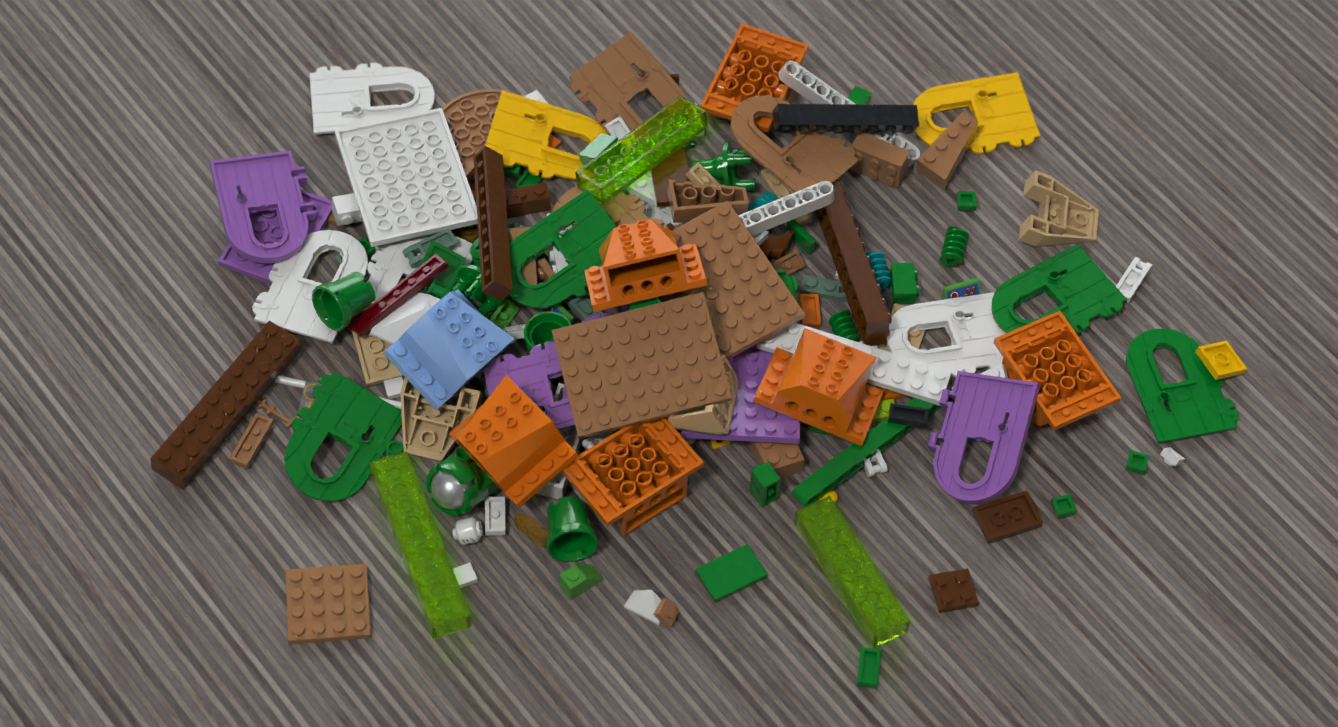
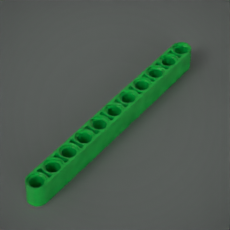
M913 398L905 404L906 406L929 409L928 417L941 408L939 405ZM886 418L867 433L862 446L855 443L850 445L793 489L791 496L805 509H808L825 494L831 492L865 466L863 461L865 458H870L871 461L878 448L880 453H882L915 427L888 423V418Z

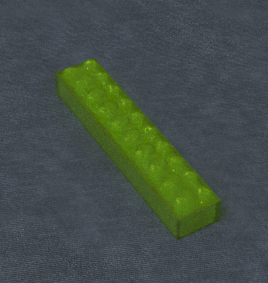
M407 451L370 462L372 481L432 638L434 639L471 627L469 609Z

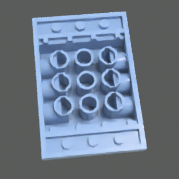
M457 289L456 291L449 292L423 314L383 354L432 407L437 410L482 371L492 359L498 357L507 349L515 338L485 318Z

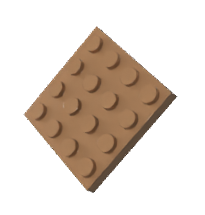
M366 564L286 569L289 645L371 638Z

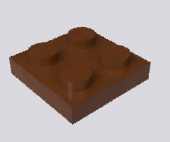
M968 568L929 575V582L939 613L978 607L979 602Z

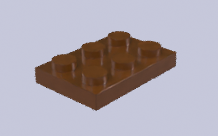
M1027 491L991 501L972 509V513L987 543L1042 527L1043 524Z

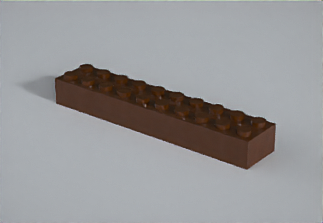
M836 180L832 184L835 197L833 203L815 210L862 343L869 346L886 344L887 336L890 335L889 324L892 322L891 314L886 311V301L881 297L880 285L876 284L874 269L871 270L870 258L865 254V244L860 240L859 228L855 227V218L850 213L849 201L845 200L844 187H841L839 181Z
M269 320L151 457V469L184 490L256 405V402L273 385L276 378L285 371L301 352V340Z

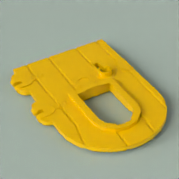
M1018 72L932 87L920 94L913 104L917 105L919 127L915 130V133L929 146L947 129L934 125L931 120L932 115L939 111L968 106L974 119L977 120V133L967 149L971 150L974 154H983L984 148L986 153L992 152L996 149V145L1009 143L1010 146L1017 148L1022 147L1021 142L1025 146H1030L1033 144L1034 138H1040V133Z
M502 91L485 146L502 154L504 167H512L514 164L528 167V171L534 176H539V172H541V178L544 179L553 178L555 175L571 180H585L595 177L599 173L585 170L578 155L547 147L550 132L555 131L575 138H581L589 144L601 133L606 135L608 133L598 122L583 114Z

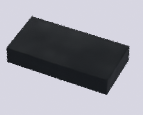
M890 403L888 423L926 429L929 409Z

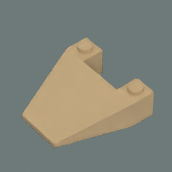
M1035 170L1025 181L1023 196L1040 202L1038 217L1030 215L1020 225L1019 241L1035 247L1095 241L1099 210L1052 176Z
M404 378L401 388L403 452L440 462L443 461L456 444L449 433L481 406L483 399L481 391L462 387L456 407L443 404L435 410L426 399H423L419 391Z

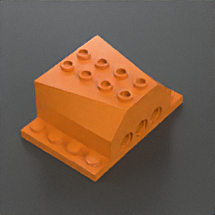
M741 23L700 105V110L707 112L708 117L731 120L735 108L741 102L751 97H778L792 104L796 91L779 79V71L788 61H794L802 66L809 45ZM759 116L754 118V124L759 130L769 132L770 128H774V122L769 117Z
M643 219L637 223L622 224L613 228L599 248L603 266H593L584 270L593 312L707 285L696 244H686L678 248L674 232L651 219Z
M1061 311L994 338L993 343L1003 356L1002 364L1006 367L1008 378L1036 382L1040 385L1031 423L1043 426L1049 423L1054 431L1114 405L1121 400L1119 393Z
M804 328L794 354L776 347L753 402L862 446L884 390L866 384L877 357Z
M505 375L485 403L449 433L451 438L518 508L579 456L564 440L552 420L507 375Z
M661 418L622 428L581 453L561 472L608 527L616 522L622 536H625L684 499L687 494L688 476L704 467V462L666 418Z

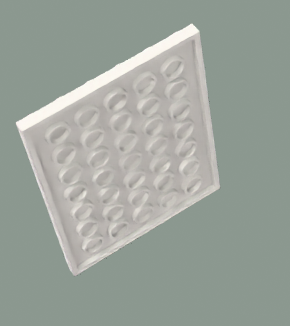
M442 108L334 130L371 247L438 233L446 229L452 230L478 224L477 206Z

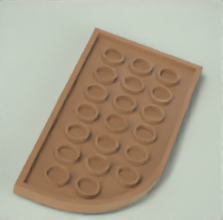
M482 89L471 91L454 98L442 108L467 180L474 173L473 156L486 145L501 92L506 90Z

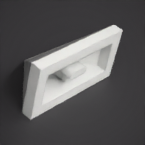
M634 590L625 603L624 608L658 626L661 623L653 615L661 599L653 590Z

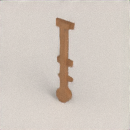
M266 399L256 402L258 409L262 407L267 410L265 412L267 415L271 413L284 421L286 428L291 427L294 417L288 419L274 410L276 408L275 405L269 407L265 404Z

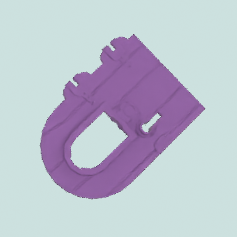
M554 342L544 343L545 349L543 350L541 344L536 345L531 349L530 355L516 358L513 354L503 355L504 361L501 362L500 356L495 357L489 363V367L483 369L489 396L505 375H507L541 410H545L544 413L552 420L558 430L575 426L569 398L556 402L553 396L551 379L563 375Z

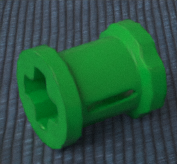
M434 278L429 283L426 293H431L442 299L450 292L451 287H445Z

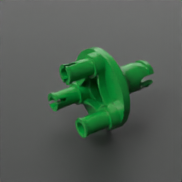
M730 141L724 142L722 155H717L714 159L695 160L692 162V167L699 162L714 178L724 181L726 186L745 187L746 190H756L755 178H737V165H752L751 160L754 161L755 159L744 150H739V148L732 149Z
M464 265L459 270L458 279L450 290L451 292L458 289L461 293L465 292L467 297L470 295L469 299H475L481 303L477 310L484 317L504 301V298L499 301L482 292L481 268L475 265Z

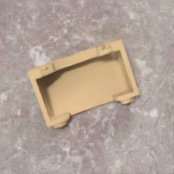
M721 355L732 401L707 405L704 408L669 416V423L675 429L715 435H724L729 432L738 391V379L725 355Z

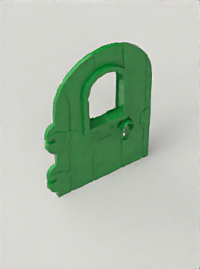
M588 189L509 243L512 291L509 296L513 300L531 308H547L565 301L572 295L582 297L588 294L585 290L588 285L584 270L593 266H603L599 248L613 228L617 227ZM575 222L576 225L568 230L567 227ZM554 246L564 256L568 265L548 278L546 282L537 285L528 284L522 277L524 267Z
M1076 244L1001 284L992 298L991 311L997 325L1006 333L1061 311L1076 334H1079L1080 330L1078 328L1081 331L1087 330L1090 323L1089 320L1097 316L1102 318L1111 317L1114 315L1111 310L1116 314L1121 312L1123 302L1127 301V298L1107 278L1084 250ZM1044 291L1058 306L1040 316V318L1033 320L1021 319L1014 312V309L1019 304Z
M1166 328L1142 332L1130 343L1126 353V365L1157 442L1163 443L1236 429L1235 423L1239 419V413L1235 410L1236 406L1233 401L1224 398L1220 388L1224 384V378L1214 379L1195 352L1200 345L1194 339L1179 331ZM1168 349L1174 352L1180 360L1179 363L1187 380L1179 383L1164 384L1152 351Z
M334 371L332 375H324L319 378L318 383L323 387L315 384L313 387V395L316 400L310 408L303 407L296 413L302 419L293 418L291 426L295 432L288 442L284 455L285 470L294 486L304 495L324 502L341 501L357 493L366 482L383 455L386 446L391 442L402 424L401 410ZM369 427H372V433L368 437L367 441H364L362 438L368 431ZM328 435L350 448L351 451L336 474L332 477L321 479L312 473L310 464L314 454Z

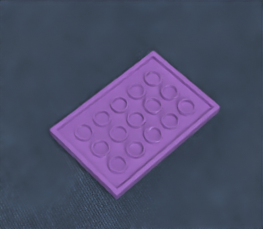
M301 190L303 202H313L314 211H316V219L314 221L308 220V234L323 230L327 219L332 213V201ZM260 211L250 214L254 236L257 241L262 244H273L282 240L276 211ZM228 243L218 260L219 266L272 285V282L269 280V273L273 270L272 267L275 263H258L248 260L239 255Z

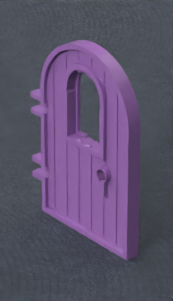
M291 151L210 161L224 230L230 246L242 257L258 263H277L297 254L307 240L308 220L314 221L316 219V211H314L313 202H303L300 186L307 184V175H305L304 166L295 167ZM238 188L241 190L242 200L239 199ZM260 211H276L282 240L273 244H262L257 241L254 236L250 214Z
M958 371L953 390H942L939 404L941 407L947 408L941 434L931 432L927 447L931 451H936L934 456L935 476L940 486L949 496L963 503L979 504L997 498L1009 488L1019 468L1040 389L1038 383ZM948 398H956L955 403L947 402ZM1007 414H1009L1008 421H1007V424H1006V423H1005V420H1006ZM969 439L984 440L988 443L993 442L984 477L974 484L963 482L960 478V468L962 467ZM936 441H944L943 447L936 445Z

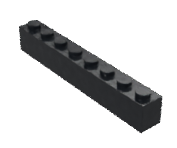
M777 104L772 110L774 130L781 131L784 134L799 132L801 134L816 132L818 134L834 132L835 134L851 132L852 134L868 132L869 134L903 132V134H911L919 127L917 105Z

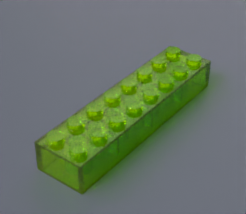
M680 95L575 172L577 188L581 191L588 189L593 197L604 205L708 128L706 110Z
M828 496L795 511L794 525L871 646L875 648L907 633L910 625L909 617L832 498Z

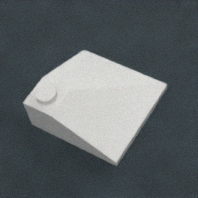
M417 292L375 325L369 335L393 344L441 299L430 294Z

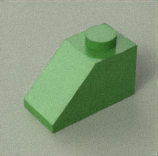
M575 564L559 574V587L570 601L603 581V577L592 564Z

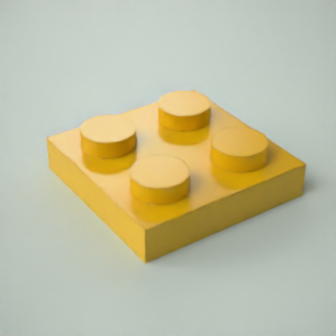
M1228 341L1199 346L1195 351L1215 380L1241 375L1247 370Z

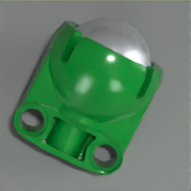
M462 448L456 449L454 454L433 466L426 478V488L428 493H432L433 497H431L434 505L442 512L454 516L469 512L490 495L498 493L500 489Z

